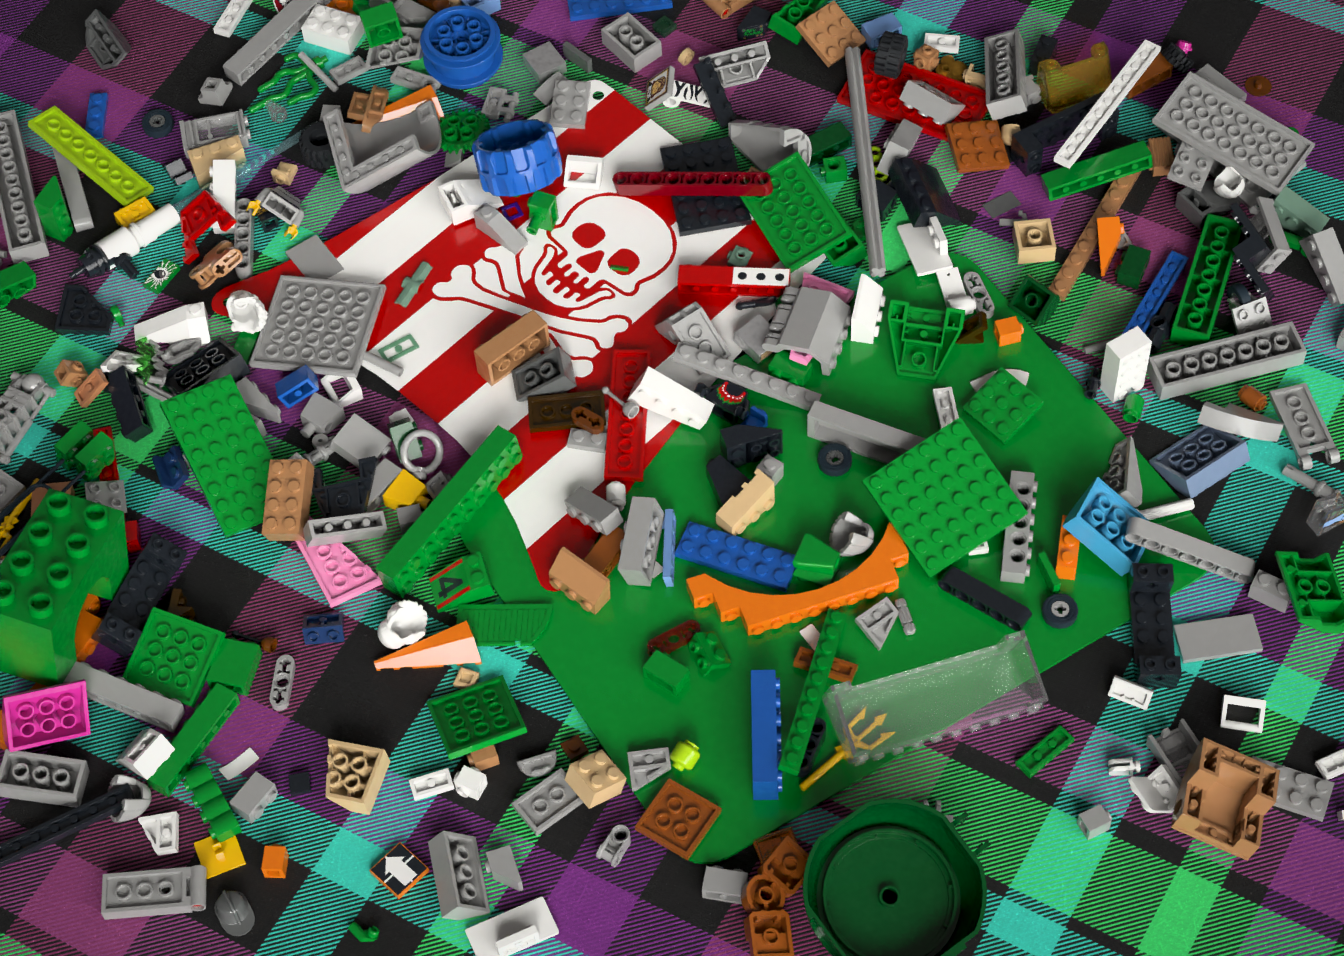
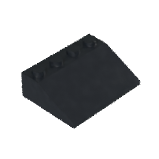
M895 158L888 175L913 228L929 226V218L937 216L941 226L962 225L963 222L937 168L913 158Z
M219 337L192 357H189L168 371L164 386L175 397L231 374L234 382L246 377L251 371L242 355Z

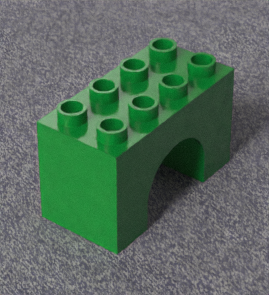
M51 488L48 490L0 565V671L48 687L63 684L77 660L75 632L78 618L88 593L112 601L129 573L124 511Z

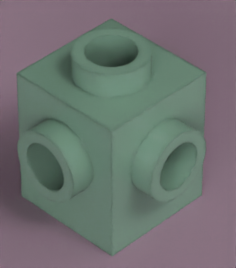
M736 245L733 251L730 250L727 258L729 260L727 265L733 267L747 266L753 252L745 247Z

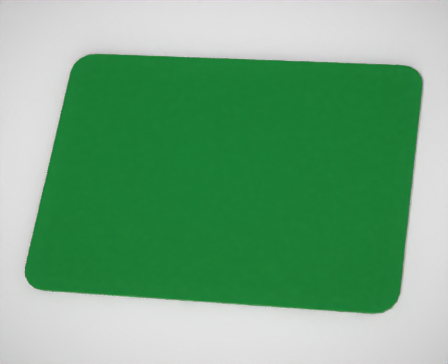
M948 253L953 268L958 267L962 283L966 273H978L994 304V315L987 319L988 329L983 332V343H955L935 381L897 375L888 324L890 300L909 302V305L912 307L946 311L947 309L936 273L917 276L913 265L877 283L883 288V296H886L885 306L880 309V311H883L882 321L877 323V326H880L879 335L874 337L873 344L851 341V326H849L847 339L842 342V352L840 355H837V364L835 369H832L830 376L822 375L821 363L812 357L810 363H813V375L804 388L822 394L819 402L927 439L940 430L932 394L933 389L952 387L958 417H961L1007 484H1010L1012 470L1035 473L1034 481H1038L1037 493L1033 492V497H1036L1035 509H1031V514H1035L1034 526L1030 525V530L1033 531L1032 543L1028 542V547L1032 548L1031 560L1027 559V564L1030 565L1029 577L1025 576L1024 584L1000 581L1005 530L987 541L988 553L970 556L967 554L950 566L960 569L1026 606L1032 612V616L1021 631L1009 628L942 590L937 582L946 569L929 579L907 548L909 552L908 563L899 568L894 567L899 577L898 589L891 593L879 594L872 599L860 600L853 605L841 606L836 610L848 615L835 657L858 664V669L851 685L828 678L816 715L817 718H821L826 722L825 741L808 776L800 778L782 771V792H778V800H753L751 670H775L776 677H780L781 752L783 753L808 671L794 667L793 663L800 646L813 650L800 634V631L813 624L817 631L821 633L827 611L815 617L804 618L796 623L785 624L778 629L772 628L759 635L753 634L748 636L741 617H737L732 621L721 622L714 603L706 607L694 609L687 591L686 579L705 573L728 586L751 593L767 595L798 594L819 589L820 587L815 582H802L798 580L797 576L793 575L787 591L783 592L675 557L674 587H666L663 580V572L652 578L651 586H638L626 583L618 570V563L607 577L610 579V600L595 615L591 611H585L577 601L570 600L563 591H548L541 586L518 526L504 499L497 490L490 494L485 504L478 508L473 518L467 521L459 533L465 548L470 554L481 551L492 586L504 604L554 605L548 626L539 639L533 643V647L609 758L627 778L626 783L631 790L627 752L668 747L670 756L679 741L684 742L685 740L699 747L700 758L692 770L684 769L681 772L672 766L673 761L670 759L671 770L633 792L644 809L647 810L670 778L722 808L721 814L689 858L691 862L696 864H714L730 858L1130 621L1128 573L1120 576L1081 542L1079 543L1075 580L1059 578L1061 582L1059 593L1070 596L1077 603V619L1073 625L1063 629L1053 628L1043 619V603L1052 594L1036 564L1038 553L1046 552L1054 570L1056 569L1062 516H1068L1071 509L1096 477H1099L1103 482L1105 481L1103 475L1108 473L1111 466L1108 462L1115 444L1127 437L1094 399H1087L1084 396L1085 389L1022 316L1008 307L1009 301L983 271L967 257ZM969 280L972 282L973 287H975V281ZM980 292L974 294L976 298H982L984 296ZM855 295L848 304L850 306L851 315L853 314V309L857 295ZM974 309L973 314L965 315L964 321L977 314L976 310ZM1016 316L1018 322H1021L1024 328L1021 342L999 347L993 332L994 321ZM784 349L783 351L790 353L791 350ZM777 352L771 353L759 364L748 354L732 362L768 374V365ZM1001 366L1004 369H1017L1028 372L1029 377L1026 387L1044 401V405L1005 445L962 409L976 393L970 382L999 370ZM717 378L711 386L721 384L725 380ZM747 388L745 391L748 392L750 408L752 406L760 408L768 416V426L766 428L781 429L783 432V453L774 458L784 463V476L774 487L775 503L773 507L768 511H764L757 521L751 522L741 534L736 536L796 555L806 532L831 546L829 544L830 533H832L831 528L836 523L835 520L843 512H851L872 527L874 541L865 552L859 555L843 556L842 564L834 582L839 581L857 569L874 552L885 534L889 521L863 485L862 480L887 464L851 452L852 466L847 473L837 477L824 474L820 470L817 460L818 453L828 443L807 436V415L809 411ZM712 412L700 430L681 423L644 470L643 482H635L626 494V505L622 511H619L624 522L618 527L624 530V523L628 520L632 496L655 498L664 514L665 509H673L676 516L675 551L689 521L725 532L716 524V513L720 507L707 479L706 466L711 459H715L719 455L723 457L720 447V429L734 425ZM739 417L735 425L741 424L744 420H741ZM1135 448L1143 490L1142 504L1135 509L1141 511L1180 501L1179 497ZM834 458L832 462L838 461V458ZM763 459L755 463L744 464L736 469L749 480H752L756 476L754 474L756 467ZM1190 510L1149 520L1150 522L1214 545L1208 531ZM664 529L661 531L656 562L662 567ZM600 532V534L598 535V537H597L595 543H597V542L599 541L600 536H601V534H602L601 532ZM1145 548L1138 562L1173 564L1174 583L1170 596L1196 582L1208 572ZM886 597L893 605L895 600L904 598L916 631L913 635L907 636L904 633V627L899 616H897L882 648L878 651L855 623V618ZM1058 608V613L1062 614V609ZM715 631L731 661V665L724 669H713L707 676H702L687 644L695 633ZM656 649L662 653L666 652L673 660L678 663H684L690 669V680L677 697L643 677L642 667ZM865 707L864 720H859L851 729L856 737L874 723V718L887 714L882 726H877L860 742L870 746L881 738V734L895 733L893 736L871 752L859 748L856 749L853 755L850 754L847 761L841 759L807 790L802 791L799 785L837 753L835 747L849 740L845 728ZM814 729L813 731H814V732H820L821 730H820V729ZM807 746L806 749H812V748H814V747H812V746Z

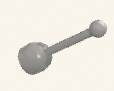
M608 387L602 388L604 394H608L623 406L622 411L629 419L634 418L638 414V405L633 402L624 403L610 392Z

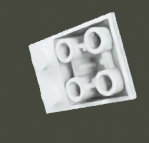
M480 179L453 180L438 186L440 201L454 225L474 218V213L486 203L495 209L504 206L499 196H493L490 192H485L482 189Z
M149 728L142 730L115 761L148 780L158 767L170 757L175 748L161 733Z

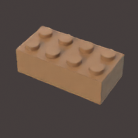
M532 310L524 314L515 323L508 325L499 334H495L486 343L479 345L474 350L478 373L493 386L509 375L512 370L520 367L550 346L547 323Z
M307 459L270 460L262 535L269 541H305L303 528L309 520L315 468Z

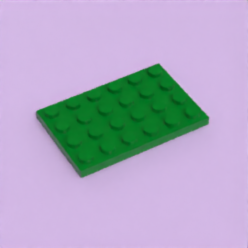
M798 151L764 171L770 175L773 184V192L770 195L739 196L785 269H790L791 273L852 237L851 231Z

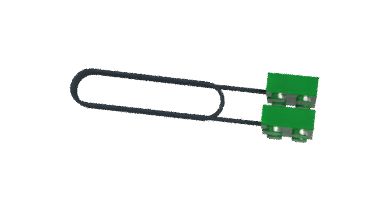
M80 420L54 445L55 452L57 453V464L36 484L28 487L0 512V521L36 488L42 487L49 490L51 487L42 484V482L60 466L64 467L67 471L72 467H76L78 474L60 492L65 493L81 477L87 482L97 478L101 470L106 465L109 466L115 459L113 440L102 431L93 437L92 428ZM24 527L0 549V557L14 545Z

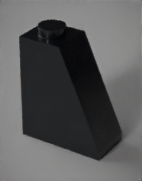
M721 455L711 459L706 466L707 479L720 508L732 495L736 497L743 490L741 486L744 482L748 484L751 481Z

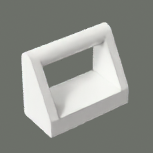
M567 155L564 187L600 190L604 173L603 158ZM571 172L597 174L596 183L570 180Z
M325 375L321 379V383L330 400L343 408L363 399L362 390L356 378L343 377L350 391L339 400L330 383L343 376Z
M1223 694L1220 727L1262 733L1266 700ZM1234 704L1259 708L1258 724L1226 720L1227 705Z

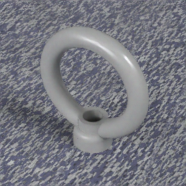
M418 429L412 431L404 438L401 444V461L415 478L426 480L427 474L436 470L442 461L443 445L440 438L430 430ZM418 437H427L435 445V458L426 467L413 465L408 457L409 445Z

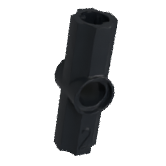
M1165 302L1158 315L1150 320L1151 329L1147 335L1152 341L1150 353H1157L1163 341L1171 335L1170 327L1178 311V307L1172 304V302Z

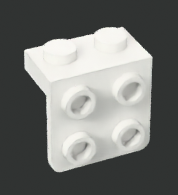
M1161 764L1148 777L1131 776L1128 779L1131 790L1139 797L1142 807L1147 812L1172 813L1174 811L1180 785L1167 765Z

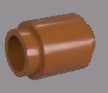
M1246 384L1238 392L1240 401L1253 411H1261L1265 408L1267 396L1255 387Z

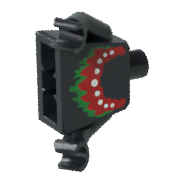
M725 380L721 384L709 387L704 383H698L694 392L700 393L701 398L705 396L706 400L715 404L712 409L713 414L732 425L736 424L739 417L741 420H744L750 414V401L748 400V392L745 391L747 389L745 387Z

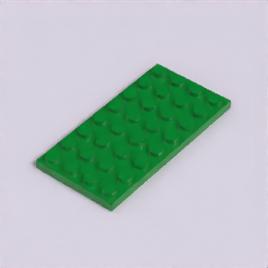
M231 374L160 402V407L224 537L228 538L263 523L270 460L274 459Z

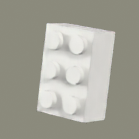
M317 3L301 27L304 42L350 56L365 33L360 16Z

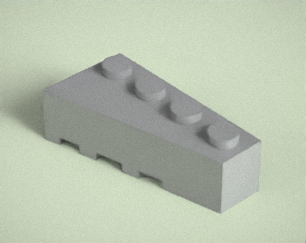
M1331 227L1299 241L1316 273L1328 301L1333 307L1344 304V254L1335 231Z

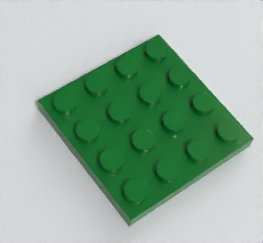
M153 607L122 677L131 684H140L146 690L160 692L168 699L175 698L182 704L194 708L205 684L211 664L226 634Z
M503 675L426 702L449 760L527 733L524 721Z

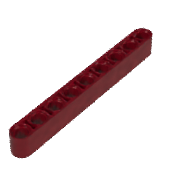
M618 172L612 178L616 192L623 196H768L773 192L771 177L767 172Z

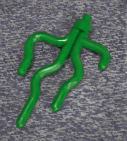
M298 52L286 55L284 61L290 62L293 59H297L302 66L281 69L275 73L271 80L257 88L259 93H263L276 85L281 77L295 75L288 80L285 90L278 94H272L252 105L248 109L249 113H255L271 102L285 99L290 95L293 86L304 78L307 79L312 89L288 99L287 105L292 106L301 100L310 99L318 93L319 85L313 78L314 72L298 57ZM326 55L321 58L315 56L311 59L320 69H323L325 67L324 63L329 61Z

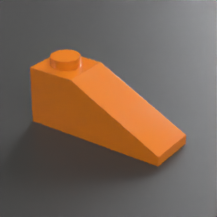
M1119 216L1097 218L1101 276H1105L1121 241V234H1124V223H1120Z

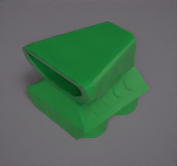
M806 532L793 560L795 570L792 575L797 576L798 580L802 582H815L818 587L822 588L834 582L842 564L843 556H840V552L822 540Z

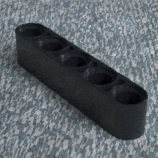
M949 566L937 582L942 590L1015 631H1021L1032 616V612L1026 606L954 566Z

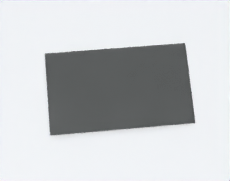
M1009 191L982 206L992 218H995L1021 205V203Z

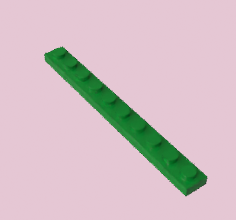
M828 608L778 770L798 776L848 614Z

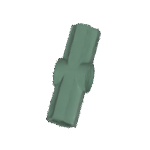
M423 261L412 277H405L401 285L404 289L394 302L395 304L407 307L415 293L418 292L419 286L424 283V280L433 267L429 263Z

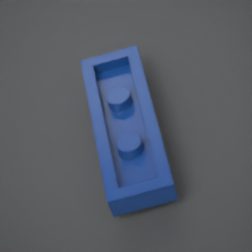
M90 93L85 131L94 138H104L109 99L107 93Z

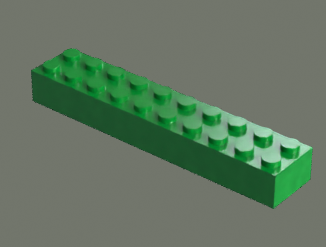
M499 425L492 431L376 566L375 569L384 588L400 598H403L405 594L411 591L416 581L423 577L431 564L435 563L439 554L461 532L462 527L467 521L473 518L478 508L485 504L486 499L497 490L501 481L508 477L515 465L520 463L523 454L516 435Z

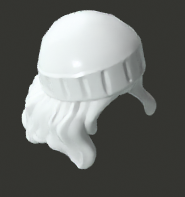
M238 290L230 294L226 308L232 321L231 330L233 332L245 331L251 334L261 331L268 318V312L265 310L264 304L255 294L245 290Z
M403 600L396 602L388 610L387 618L378 627L377 634L380 642L390 649H398L405 644L417 643L426 633L427 612L416 601Z

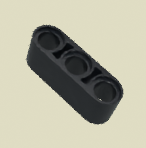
M816 717L807 745L814 748L806 749L802 761L806 765L800 767L797 777L803 778L809 775L825 741L826 722L821 718ZM814 729H820L821 731H820V732H814L813 730H814Z

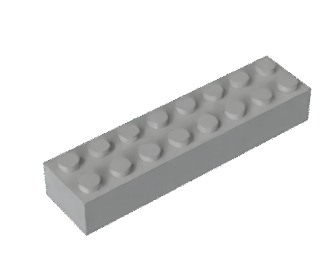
M1291 321L1149 357L1146 371L1159 400H1164L1304 364L1307 350Z

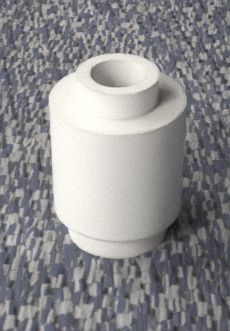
M613 481L606 486V501L618 507L619 511H622L626 505L625 485L621 482Z

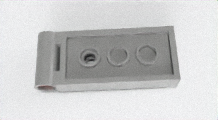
M195 865L192 867L103 874L101 914L104 920L192 913L193 911L205 910L207 868L202 865Z

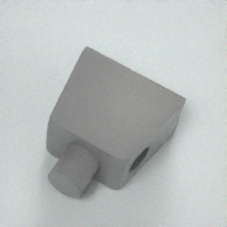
M316 392L313 393L300 415L302 425L304 426L300 433L306 438H310L314 432L327 435L346 419L344 409Z

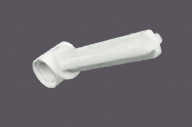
M1188 498L1141 511L1136 510L1148 520H1153L1194 509L1195 505L1193 499Z

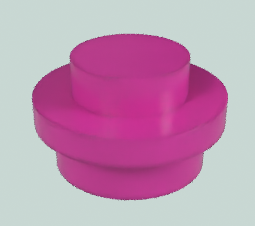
M1178 40V43H1176L1186 54L1193 49L1191 42Z

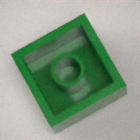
M392 1L359 12L370 48L404 38Z

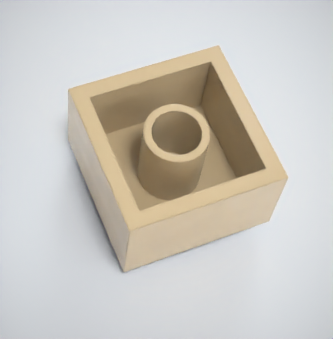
M1050 218L1013 222L1012 238L1018 264L1055 261L1056 244Z
M601 749L571 763L564 780L590 809L621 794L627 778Z

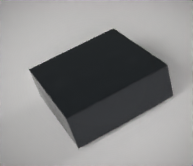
M309 771L288 775L291 796L312 793Z

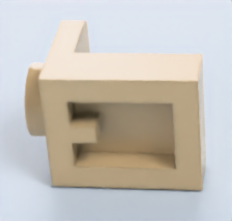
M971 63L969 68L964 70L962 79H965L966 84L986 90L985 75L974 72V64Z
M280 161L277 169L271 170L273 182L290 186L298 171L297 165Z

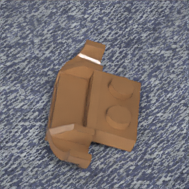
M373 85L371 94L354 92L347 118L363 121L361 132L370 133L372 127L383 119L384 110L389 98L388 90L378 87V85Z

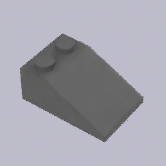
M559 346L511 371L518 402L527 401V397L562 394L577 386L571 357Z

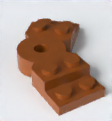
M788 835L783 838L774 851L757 869L758 875L750 879L741 891V903L748 913L743 922L745 939L749 941L751 956H794L789 914L782 908L785 898L795 894L803 884V876L809 854ZM760 893H764L767 900H764Z

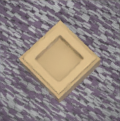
M460 667L453 685L459 689L475 685L480 677V673Z

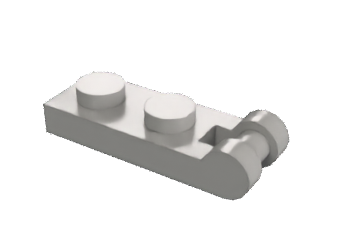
M400 66L396 67L390 77L391 83L415 91L428 86L427 84H431L436 94V89H439L442 85L432 76Z

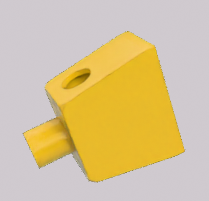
M405 469L400 472L382 495L384 505L394 510L419 504L420 508L425 510L432 502V500L427 498L428 493L425 484Z

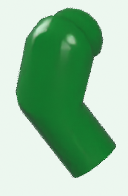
M353 922L348 927V930L360 942H373L379 937V929L375 926L363 930L356 922Z

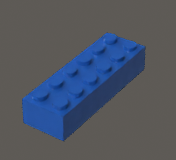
M751 670L753 800H778V792H782V771L778 770L782 757L780 677H776L775 670Z

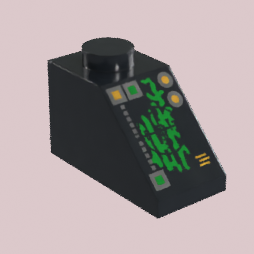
M754 5L737 28V40L744 41L764 36L768 30H771L768 28L772 12Z

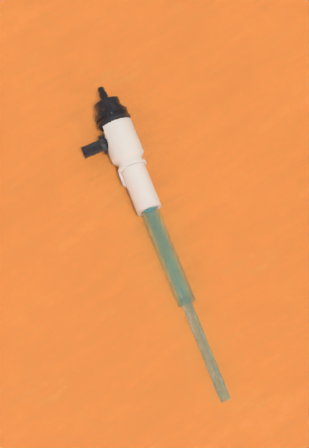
M301 131L247 164L241 162L236 165V184L250 177L252 170L298 143ZM213 180L172 205L167 203L140 221L130 223L128 228L121 227L90 245V248L85 249L83 255L76 259L79 267L69 274L70 278L73 279L83 273L90 279L95 275L101 276L105 272H110L114 267L123 269L130 279L137 278V275L140 273L131 263L132 257L139 253L140 247H146L149 243L156 240L158 236L181 223L180 211L204 190L210 192V183H213Z

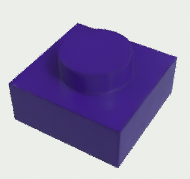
M517 202L500 208L508 221L524 216ZM516 207L518 214L509 217L505 210Z

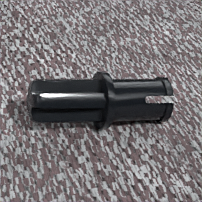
M1093 368L1090 377L1086 380L1084 396L1087 399L1096 398L1097 390L1101 386L1100 377L1102 371L1100 369Z

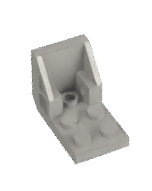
M696 301L655 325L657 331L674 345L681 342L724 359L731 356V353L705 311ZM696 370L699 375L704 373L699 370Z

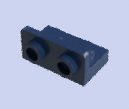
M173 445L163 457L153 456L152 461L163 488L178 490L190 477L180 446Z
M344 613L304 615L302 631L305 645L343 642L345 639L343 631Z

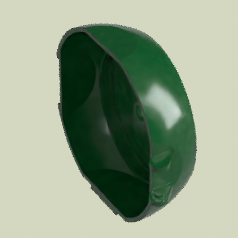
M895 798L873 800L863 804L818 837L810 851L805 867L803 902L805 913L813 932L831 956H957L967 948L965 943L977 935L981 928L987 904L985 873L977 856L991 845L989 841H986L984 844H979V848L972 852L956 831L955 827L959 823H964L965 819L968 818L967 812H964L950 823L944 814L919 802ZM892 890L897 896L896 902L893 904L885 903L882 899L883 891Z

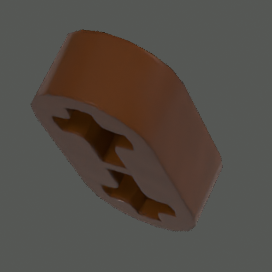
M582 406L575 407L572 410L571 418L575 425L594 435L603 432L604 420L601 416Z

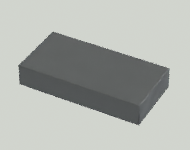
M568 41L562 44L564 57L588 74L593 70L592 58Z

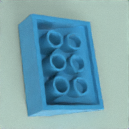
M1096 477L1071 509L1062 526L1120 576L1129 572L1132 563L1139 562L1145 550L1144 547L1128 542L1125 539V533L1130 517L1148 519L1099 477Z

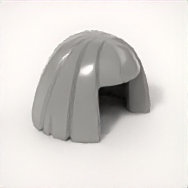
M848 511L838 516V519L835 520L836 523L831 528L832 533H830L829 537L831 547L840 552V556H854L865 552L874 541L872 527Z
M115 775L112 778L108 792L128 783L135 799L122 800L123 809L110 816L113 822H126L146 811L152 799L151 790L146 784L125 775Z

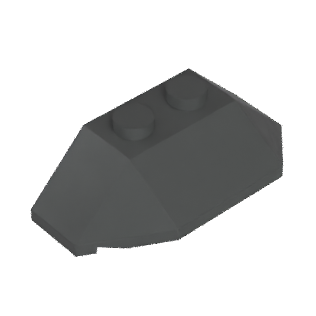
M95 9L86 19V47L95 61L103 70L118 66L132 49L119 28L99 10Z

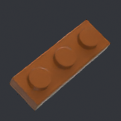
M800 646L793 666L809 671L815 651ZM834 657L828 678L851 685L857 672L858 664Z

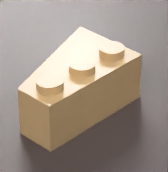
M238 135L187 151L200 190L213 180V177H210V166H213V160H235L236 168L247 161Z
M758 468L754 472L756 476L748 484L744 482L741 486L743 490L736 497L732 495L716 513V524L728 534L735 536L741 534L746 529V526L751 522L757 521L764 511L770 510L775 503L774 481Z

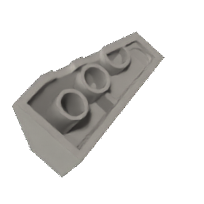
M1130 436L1115 444L1108 462L1111 466L1108 473H1104L1103 479L1110 488L1131 506L1137 508L1142 504L1143 490L1134 439Z

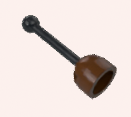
M238 630L232 631L234 638L240 637L260 643L265 652L273 653L277 648V638L267 636L260 640L241 634Z

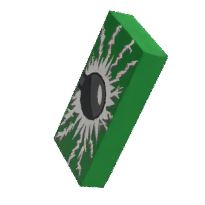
M164 259L142 283L143 287L158 295L180 271V266Z

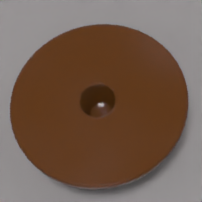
M1252 76L1246 80L1245 89L1249 94L1261 97L1270 93L1272 85L1263 76Z

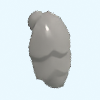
M182 340L169 346L165 351L163 350L160 356L167 364L182 363L199 350L201 340Z

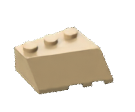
M328 739L329 755H327L326 798L351 812L370 815L391 762L385 749Z

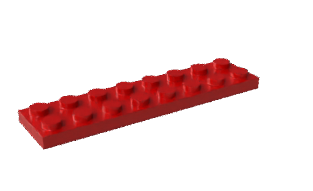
M613 349L610 392L624 403L629 402L627 399L635 382L648 366L650 367L651 350ZM610 397L604 481L643 482L648 409L639 406L638 414L634 418L629 419L622 411L623 406Z

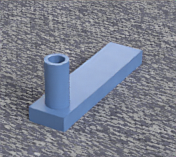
M665 509L662 529H664L663 580L666 587H674L676 516L673 509Z

